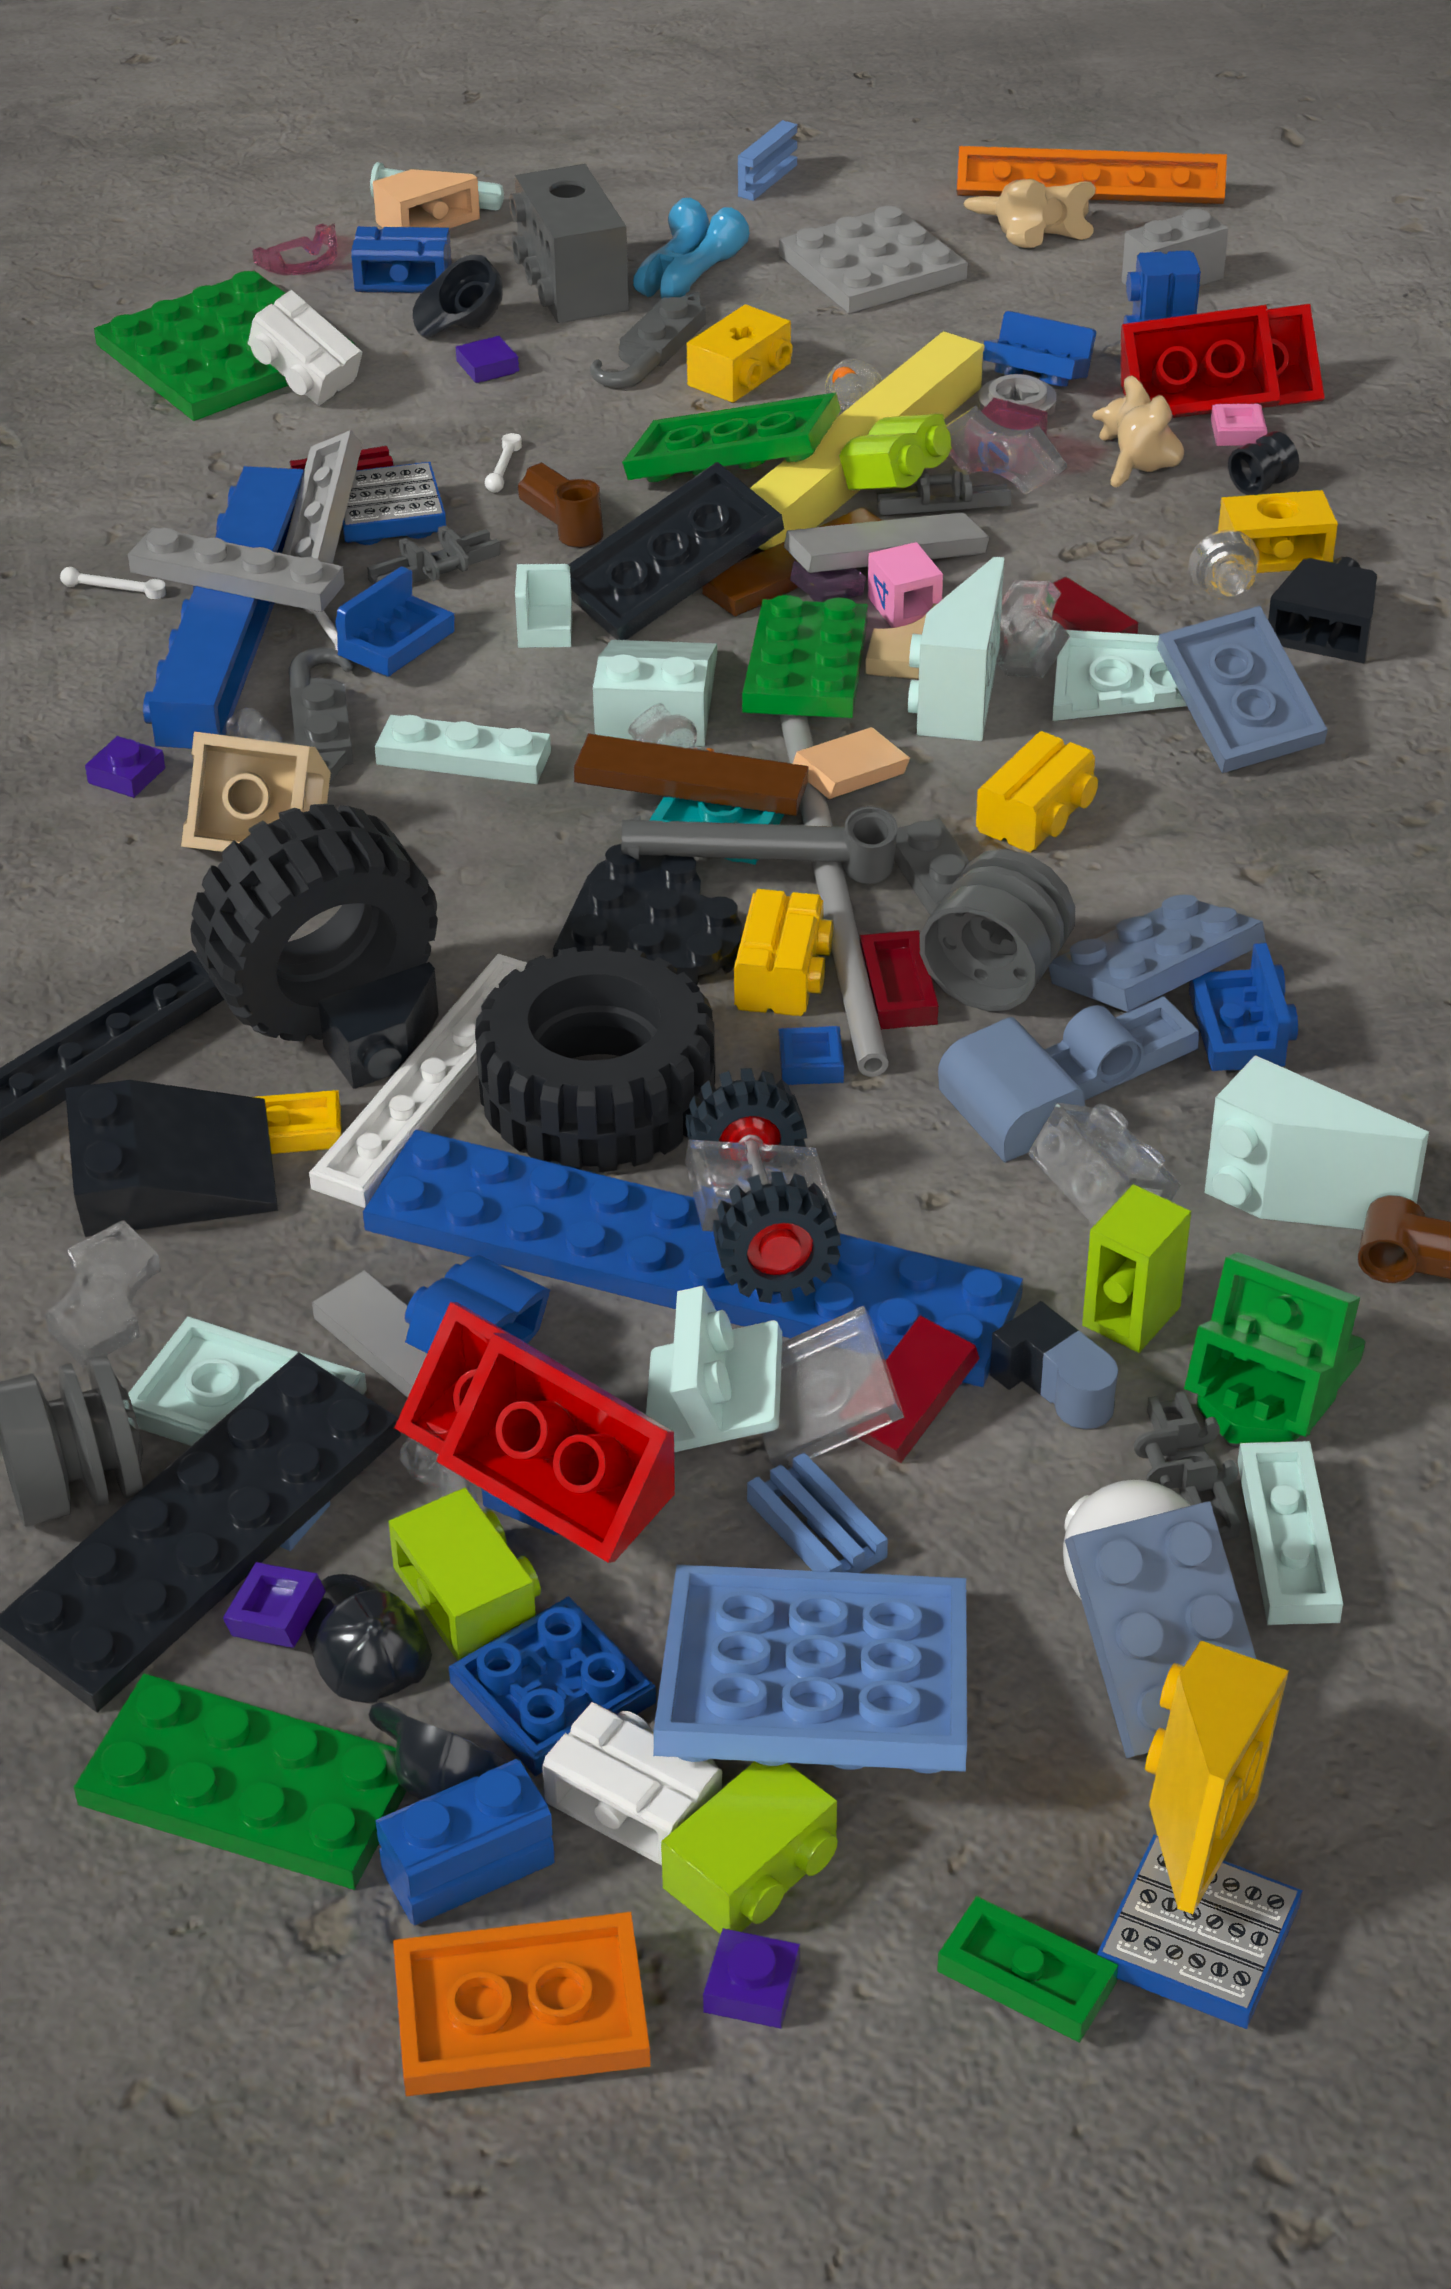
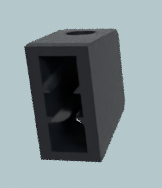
M1339 557L1333 562L1313 558L1303 559L1273 593L1270 599L1268 621L1282 647L1365 664L1373 616L1377 573L1373 570L1361 568L1359 563L1350 557Z

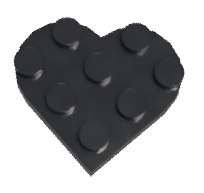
M617 844L606 851L605 860L597 864L587 876L553 947V957L558 956L559 950L574 947L577 948V952L593 951V946H611L612 951L623 953L629 948L644 952L649 960L654 961L659 957L671 963L677 969V975L684 972L698 985V975L713 973L721 967L725 974L732 971L743 934V926L738 918V906L734 900L727 897L709 898L701 895V880L696 872V860L694 857L639 855V860L630 855H621V844Z

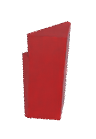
M1310 304L1267 309L1266 305L1126 323L1121 326V388L1124 396H1126L1124 380L1128 376H1134L1142 384L1151 401L1158 395L1165 398L1171 409L1172 418L1212 414V405L1260 404L1262 408L1318 402L1325 399Z
M450 1302L394 1428L439 1454L436 1460L439 1464L607 1563L615 1562L675 1495L674 1431L460 1303Z

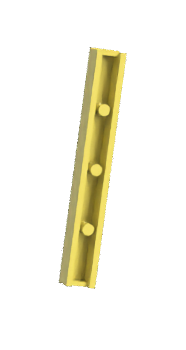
M944 331L941 332L840 414L813 455L797 462L782 461L750 487L751 490L782 514L785 528L758 548L765 551L785 542L787 530L817 527L860 491L848 489L839 457L843 447L851 439L857 436L868 435L874 424L885 417L943 414L945 419L978 392L982 385V363L985 344Z

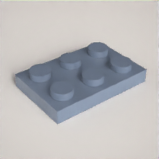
M1261 606L1159 634L1157 649L1222 773L1325 743L1328 729Z
M1193 895L1172 896L1162 902V907L1150 913L1120 921L1113 931L1096 939H1086L1073 944L1069 952L1055 958L1049 965L1051 982L1054 985L1129 1012L1253 950V944L1266 943L1263 921L1239 914L1232 908L1217 907L1199 901Z
M1210 1501L1073 1535L1064 1540L1126 1758L1148 1753L1159 1728H1167L1170 1710L1160 1707V1697L1166 1677L1173 1663L1183 1666L1186 1664L1200 1641L1256 1659Z

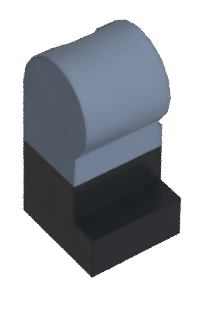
M1038 1302L993 1332L990 1376L1008 1390L1023 1381L1047 1401L1054 1403L1057 1415L1063 1422L1072 1427L1082 1429L1097 1428L1106 1424L1112 1418L1115 1409V1389L1118 1378L1116 1361L1105 1350L1044 1302Z

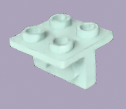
M703 1286L677 1291L674 1343L655 1347L651 1351L646 1408L647 1416L674 1431V1452L770 1432L778 1428L782 1358V1330L778 1322L772 1320L732 1329L726 1312L724 1310L716 1311Z

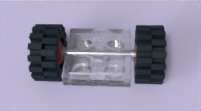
M740 1068L741 1080L732 1081L730 1071L719 1074L722 1085L716 1089L710 1081H707L701 1087L704 1100L693 1096L689 1104L692 1115L686 1114L689 1142L685 1164L702 1231L714 1232V1240L725 1277L731 1285L737 1283L741 1294L749 1298L756 1289L760 1302L771 1303L773 1292H780L783 1303L794 1301L792 1289L801 1287L804 1295H809L816 1291L812 1278L817 1277L825 1283L832 1275L828 1263L838 1264L840 1258L838 1246L841 1245V1240L836 1225L837 1213L817 1150L813 1147H806L804 1138H807L805 1123L796 1096L791 1094L789 1085L782 1079L776 1084L773 1073L762 1070L758 1081L754 1078L752 1068Z

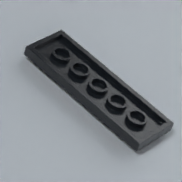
M298 1352L0 1613V1640L98 1713L244 1580L256 1562L262 1563L392 1445L401 1436V1432L394 1428L398 1417Z

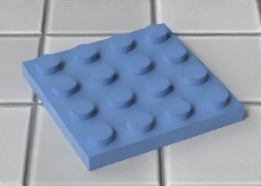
M697 1565L676 1566L654 1724L653 1756L678 1757L689 1762H701L708 1759L755 1761L767 1766L803 1763L833 1765L846 1770L863 1767L911 1769L925 1774L937 1773L942 1770L966 1772V1578Z

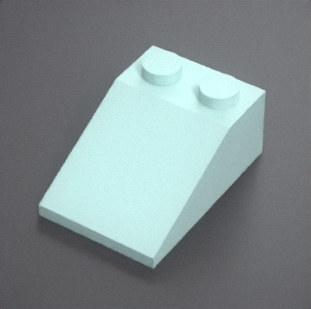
M993 557L930 609L926 613L922 634H912L909 666L919 668V680H911L908 713H917V736L973 741L983 740L1000 650L1005 559L1003 557Z
M611 640L598 656L594 678L595 734L664 745L705 747L717 659V643Z
M1255 1055L1215 1098L1205 1193L1260 1219L1363 1230L1367 1210L1370 1204L1378 1198L1388 1195L1402 1196L1411 1199L1417 1204L1429 1131Z

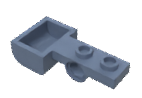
M1165 996L1116 1018L1103 1006L1094 1005L1078 1012L1069 1021L1064 1030L1063 1040L1046 1049H1043L1015 1018L1009 1017L959 1039L947 1049L938 1067L939 1090L1002 1161L1006 1163L1085 1127V1100L1197 1050L1199 1030Z

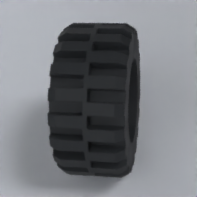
M311 804L309 811L302 812L298 808H292L280 812V819L269 824L262 820L248 829L251 834L239 844L234 840L222 851L223 861L218 867L211 865L204 876L202 886L205 891L197 892L191 914L194 918L190 928L191 941L197 950L196 956L233 1014L244 1025L251 1026L255 1032L272 1038L280 1036L281 1039L287 1041L304 1042L308 1035H311L314 1039L322 1040L318 1000L426 963L431 954L432 947L429 941H435L438 917L436 916L437 901L434 891L428 884V879L386 823L374 815L366 814L362 809L340 805L337 810L332 804ZM342 905L336 914L323 926L304 937L288 942L291 936L308 920L321 912Z
M593 946V951L577 952V948L574 947L559 950L558 956L549 959L544 955L528 961L525 970L522 972L514 969L506 975L499 983V988L495 987L487 996L481 1006L482 1012L476 1018L475 1040L479 1091L485 1117L491 1127L499 1134L501 1133L502 1139L519 1152L526 1148L531 1158L547 1162L552 1160L560 1162L563 1166L582 1170L583 1166H598L599 1172L616 1171L619 1164L629 1162L634 1167L648 1163L653 1159V1154L660 1151L666 1155L683 1142V1135L688 1137L686 1114L692 1115L689 1104L693 1096L704 1100L701 1087L707 1081H710L715 1086V1023L708 999L684 972L677 975V969L671 963L659 957L654 961L649 960L642 951L627 948L626 952L623 953L612 951L611 946ZM594 1054H608L620 1056L612 1059L593 1061L572 1059L580 1056Z

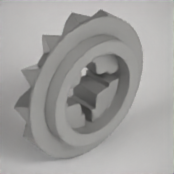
M1022 374L1005 375L993 379L981 387L979 391V410L987 414L988 420H1002L1006 426L1012 423H1019L1025 427L1030 421L1036 423L1044 422L1046 416L1055 412L1057 396L1055 390L1049 384L1035 377Z

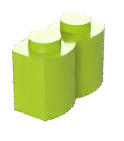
M943 414L894 416L880 419L874 424L868 435L857 436L851 439L843 447L839 455L848 489L905 488L912 485L918 480L924 469L937 467L945 461L952 449L951 435L946 427Z

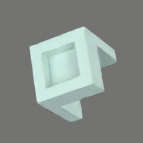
M517 564L515 604L518 648L571 647L573 616L570 566L568 564Z

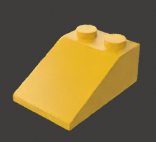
M1204 1641L1199 1642L1184 1666L1173 1663L1168 1672L1160 1697V1707L1170 1710L1167 1728H1159L1155 1733L1145 1763V1771L1156 1775L1149 1807L1177 1908L1190 1914H1194L1258 1799L1289 1670Z

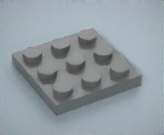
M881 206L875 212L857 217H843L838 219L836 223L819 228H804L799 230L797 234L779 239V256L849 314L967 279L968 262L896 206Z

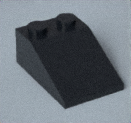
M136 1080L65 1088L73 1191L85 1237L278 1211L265 1099Z

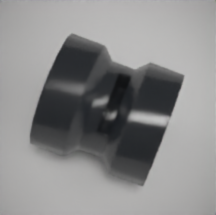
M1272 431L1257 439L1255 444L1248 443L1232 451L1228 459V470L1233 484L1240 492L1245 495H1257L1269 489L1272 484H1279L1295 476L1299 469L1300 460L1293 441L1280 431Z

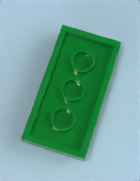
M834 392L653 420L622 461L627 479L646 478L648 482H659L670 478L675 473L692 471L693 475H698L716 462L722 466L738 464V467L741 469H749L759 466L770 459L785 458L787 462L804 460L813 455L841 412L837 394Z
M781 595L774 597L772 600L763 599L742 692V713L853 718L867 629L868 604H856L853 600L847 598H831L825 602L802 601L801 598L792 595Z
M145 1673L141 1676L74 1785L76 1800L79 1806L355 1890L379 1845L376 1820L397 1811L407 1792L399 1784L395 1767L396 1747Z

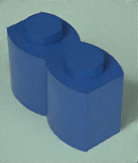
M474 1256L462 1265H453L444 1278L437 1280L428 1288L422 1286L415 1292L405 1312V1322L410 1324L405 1343L428 1353L450 1302H458L528 1344L540 1329L550 1289L483 1256Z

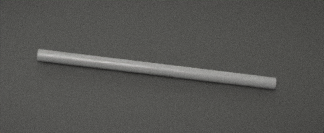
M779 714L789 762L793 763L797 751L814 746L808 717ZM808 783L800 804L803 825L833 826L827 798ZM812 861L818 892L821 899L824 900V919L833 920L831 950L858 1070L861 1074L868 1077L878 1076L888 1068V1058L842 862Z

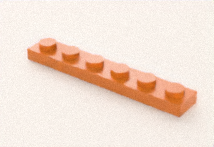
M959 146L957 195L1001 196L1004 187L1012 181L1034 179L1043 183L1045 187L1064 186L1083 181L1092 182L1096 190L1094 196L1089 200L1224 204L1227 154Z

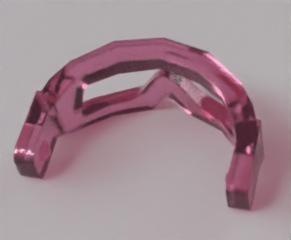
M322 223L315 226L316 233L313 241L307 236H302L272 246L266 250L261 247L252 250L254 262L257 266L280 275H304L319 271L332 264L337 257L338 245L335 224L327 226ZM322 244L327 245L329 248L325 254L317 259L298 264H285L280 254L281 251L302 246L310 255L316 256L319 254Z

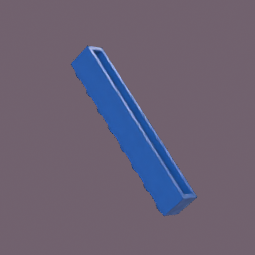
M244 466L237 485L230 486L226 512L218 515L215 538L222 539L224 542L252 548H268L272 552L282 554L304 469ZM193 586L191 598L184 599L180 625L178 629L171 630L167 657L165 660L160 659L158 662L153 691H147L144 697V721L146 724H152L155 746L192 749L194 732L226 735L275 602Z

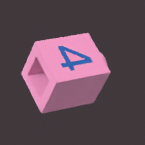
M917 542L869 553L868 599L891 628L905 626L918 621L932 608L933 603L938 604L942 600L943 573Z

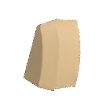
M194 732L191 754L194 762L188 816L183 825L181 847L222 852L234 840L238 844L251 834L248 829L262 820L269 824L280 819V812L292 808H298L302 812L309 811L311 804H327L331 772L316 747Z

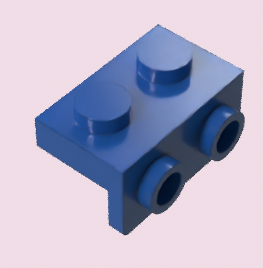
M1006 311L1003 315L999 339L984 340L983 360L996 363L994 371L998 373L1023 375L1025 369L1041 373L1039 380L1047 384L1068 386L1069 379L1088 377L1096 330L1024 313Z
M401 566L338 608L336 617L338 655L365 666L375 673L389 677L454 632V613L412 596V570Z
M1267 943L1253 944L1251 968L1248 970L1207 972L1190 981L1189 995L1211 1071L1242 1070L1255 1055L1281 1067L1285 1066L1288 1041H1295L1298 1036V1016L1295 1005L1286 1004L1284 998V970L1281 964H1273Z

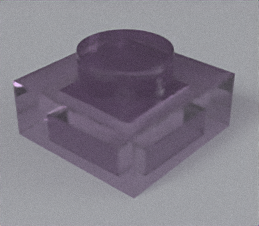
M794 561L790 580L805 591L813 601L825 602L831 598L850 599L862 596L866 577L855 568L809 573L798 561Z

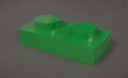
M976 1896L939 1951L937 1972L1080 2043L1116 1985L1118 1965Z

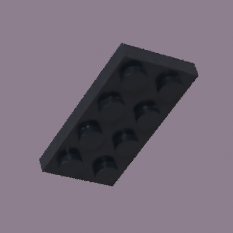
M716 462L568 564L571 573L572 601L616 640H627L783 531L785 528L782 514L720 463Z

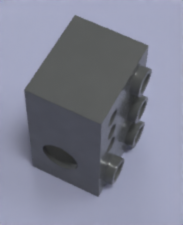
M579 164L515 175L516 193L510 194L509 203L514 222H517L518 236L512 237V250L516 263L522 264L525 268L529 285H535L538 289L541 305L550 309L557 323L629 311L626 225L587 165Z

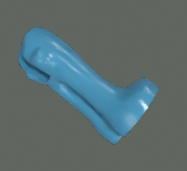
M692 198L680 199L672 206L668 215V225L673 238L666 245L650 254L640 264L633 278L634 288L647 297H652L659 288L661 298H680L686 296L692 284L704 272L717 262L734 257L748 242L750 232L745 217L738 210L731 207H723L712 216L709 224L706 210L698 201Z

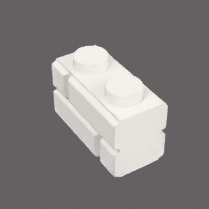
M292 290L278 298L274 305H268L255 315L248 340V345L251 346L254 356L261 363L271 364L285 376L289 387L299 395L305 394L318 406L333 397L336 391L340 392L355 380L363 353Z
M591 1702L573 1723L570 1733H565L545 1756L544 1764L542 1765L545 1802L662 1866L661 1841L722 1789V1769L716 1766L713 1759L689 1762L678 1757L653 1756L654 1733L641 1717L629 1711H621L617 1715Z

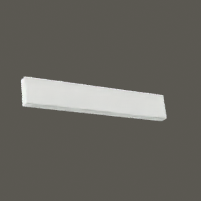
M501 954L495 956L309 1172L312 1190L363 1208L367 1206L415 1129L429 1133L478 1075L475 1025L476 1018L482 1012L481 1006L495 987L499 988V983L506 975L514 969L520 972L525 970L526 962Z

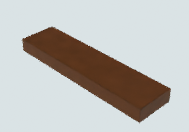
M861 507L818 527L883 520ZM785 542L734 564L704 585L702 592L703 595L736 617L762 605L763 599L772 600L774 597L787 594L837 570L809 573L785 549Z
M588 733L574 765V782L796 816L808 784L809 766Z

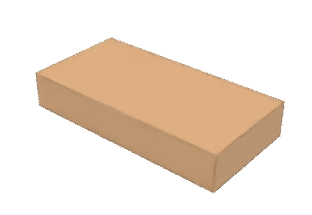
M870 727L797 751L792 764L809 766L808 783L825 797L832 799L904 774L910 757L874 728Z

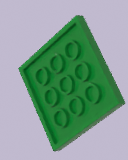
M255 270L236 273L231 279L212 286L204 285L197 287L192 293L173 300L158 301L151 308L131 315L116 316L111 322L94 328L96 345L192 421L289 386L285 376L271 364L261 363L254 356L251 346L248 345L252 321L255 315L268 305H274L278 298L286 294Z

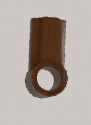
M542 462L527 468L526 475L518 483L519 499L557 524L558 537L563 544L572 547H586L602 539L600 487L597 483L586 479L569 480Z
M1388 1195L1378 1198L1370 1204L1366 1213L1357 1255L1358 1265L1369 1277L1384 1283L1405 1281L1414 1272L1451 1279V1222L1425 1217V1213L1418 1204L1402 1196Z

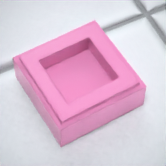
M1260 404L1212 405L1211 423L1216 446L1255 444L1257 439L1267 434L1264 414Z

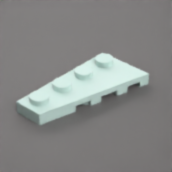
M1060 630L1053 721L1187 706L1157 649L1159 635Z

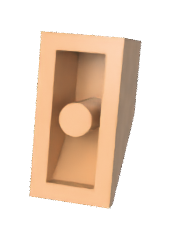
M410 169L373 181L376 223L382 228L436 227L450 229L480 219L478 177L473 174Z

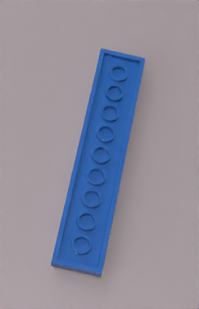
M416 1129L363 1210L365 1231L468 1257L480 1255L499 1265L676 1309L677 1291L703 1286L716 1311L724 1310L731 1324L746 1327L775 1320L782 1330V1337L885 1362L921 1315L976 1345L980 1359L962 1382L979 1387H984L990 1373L993 1332L1013 1319L1022 1298L1023 1278L839 1233L841 1245L838 1246L840 1253L838 1264L828 1263L832 1275L825 1283L817 1277L812 1278L816 1291L805 1296L801 1287L792 1289L794 1301L783 1303L780 1292H773L771 1303L760 1302L756 1289L748 1298L739 1292L737 1283L731 1285L725 1277L713 1232V1220H719L716 1210L719 1206L718 1203Z

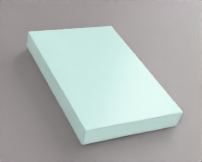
M187 1316L128 1393L138 1428L192 1446L298 1352ZM303 1354L364 1395L366 1392L365 1373Z

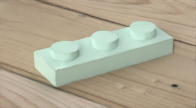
M390 715L375 745L376 765L538 784L551 753L550 734L530 732L522 728L505 729L480 726L465 721L447 722L422 719L415 715Z
M1310 1441L1240 1443L1238 1467L1267 1625L1340 1623L1343 1600Z

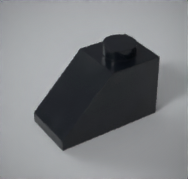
M430 962L318 1000L323 1047L353 1089L394 1075L429 1034L439 1016L435 968Z

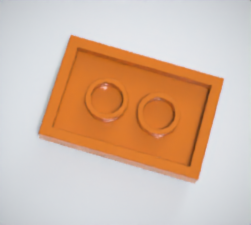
M631 1912L393 1940L406 2097L651 2067L650 2045Z

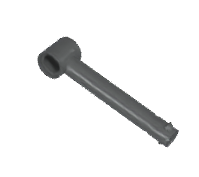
M874 806L861 807L853 811L847 817L845 827L664 822L640 820V816H637L631 820H622L621 855H630L639 860V855H669L679 857L842 862L843 870L851 879L860 883L873 884L886 879L893 870L898 826L892 814Z

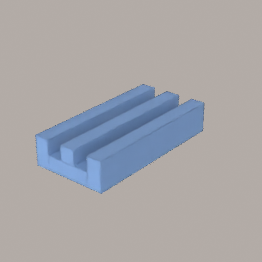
M782 120L738 155V197L754 201L797 166V157L790 155L797 149V140L790 139L797 133V124Z
M805 1452L793 1458V1468L787 1470L781 1464L771 1469L770 1480L764 1483L759 1476L747 1482L748 1503L812 1571L860 1573L887 1558L888 1538ZM785 1495L807 1518V1524L820 1538H826L844 1559L838 1561L779 1497Z

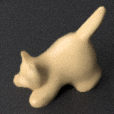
M1034 179L1015 180L1004 187L1001 196L968 198L965 200L964 206L966 209L978 214L998 216L1002 231L1006 234L1010 243L1017 247L1034 248L1042 244L1045 233L1063 235L1078 240L1090 238L1094 233L1093 226L1084 217L1089 212L1088 200L1094 196L1096 187L1092 182L1086 181L1064 186L1045 187L1043 183Z
M1128 376L1124 380L1126 392L1124 398L1111 401L1106 407L1096 410L1092 415L1095 420L1104 423V427L1099 435L1101 440L1106 441L1118 438L1121 452L1110 480L1111 485L1115 488L1121 486L1129 479L1132 468L1152 472L1164 467H1175L1180 464L1184 457L1182 443L1168 426L1173 415L1167 401L1161 395L1154 397L1151 401L1142 384L1134 376Z

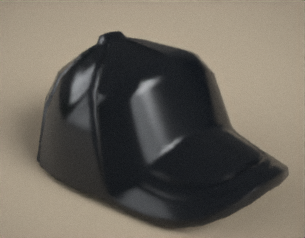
M467 255L455 261L419 295L414 304L413 322L419 335L423 338H429L454 324L468 329H476L488 322L502 301L503 284L500 274L483 255Z
M336 1574L328 1576L321 1581L326 1593L304 1630L319 1674L335 1694L356 1702H377L383 1697L395 1694L412 1684L419 1683L424 1678L431 1662V1648L416 1614L405 1601L390 1591L380 1590L366 1579L355 1575Z
M380 1702L372 1705L368 1715L371 1723L397 1741L395 1767L399 1784L408 1793L421 1800L473 1777H480L487 1771L509 1762L459 1735L408 1717L401 1710L388 1703Z

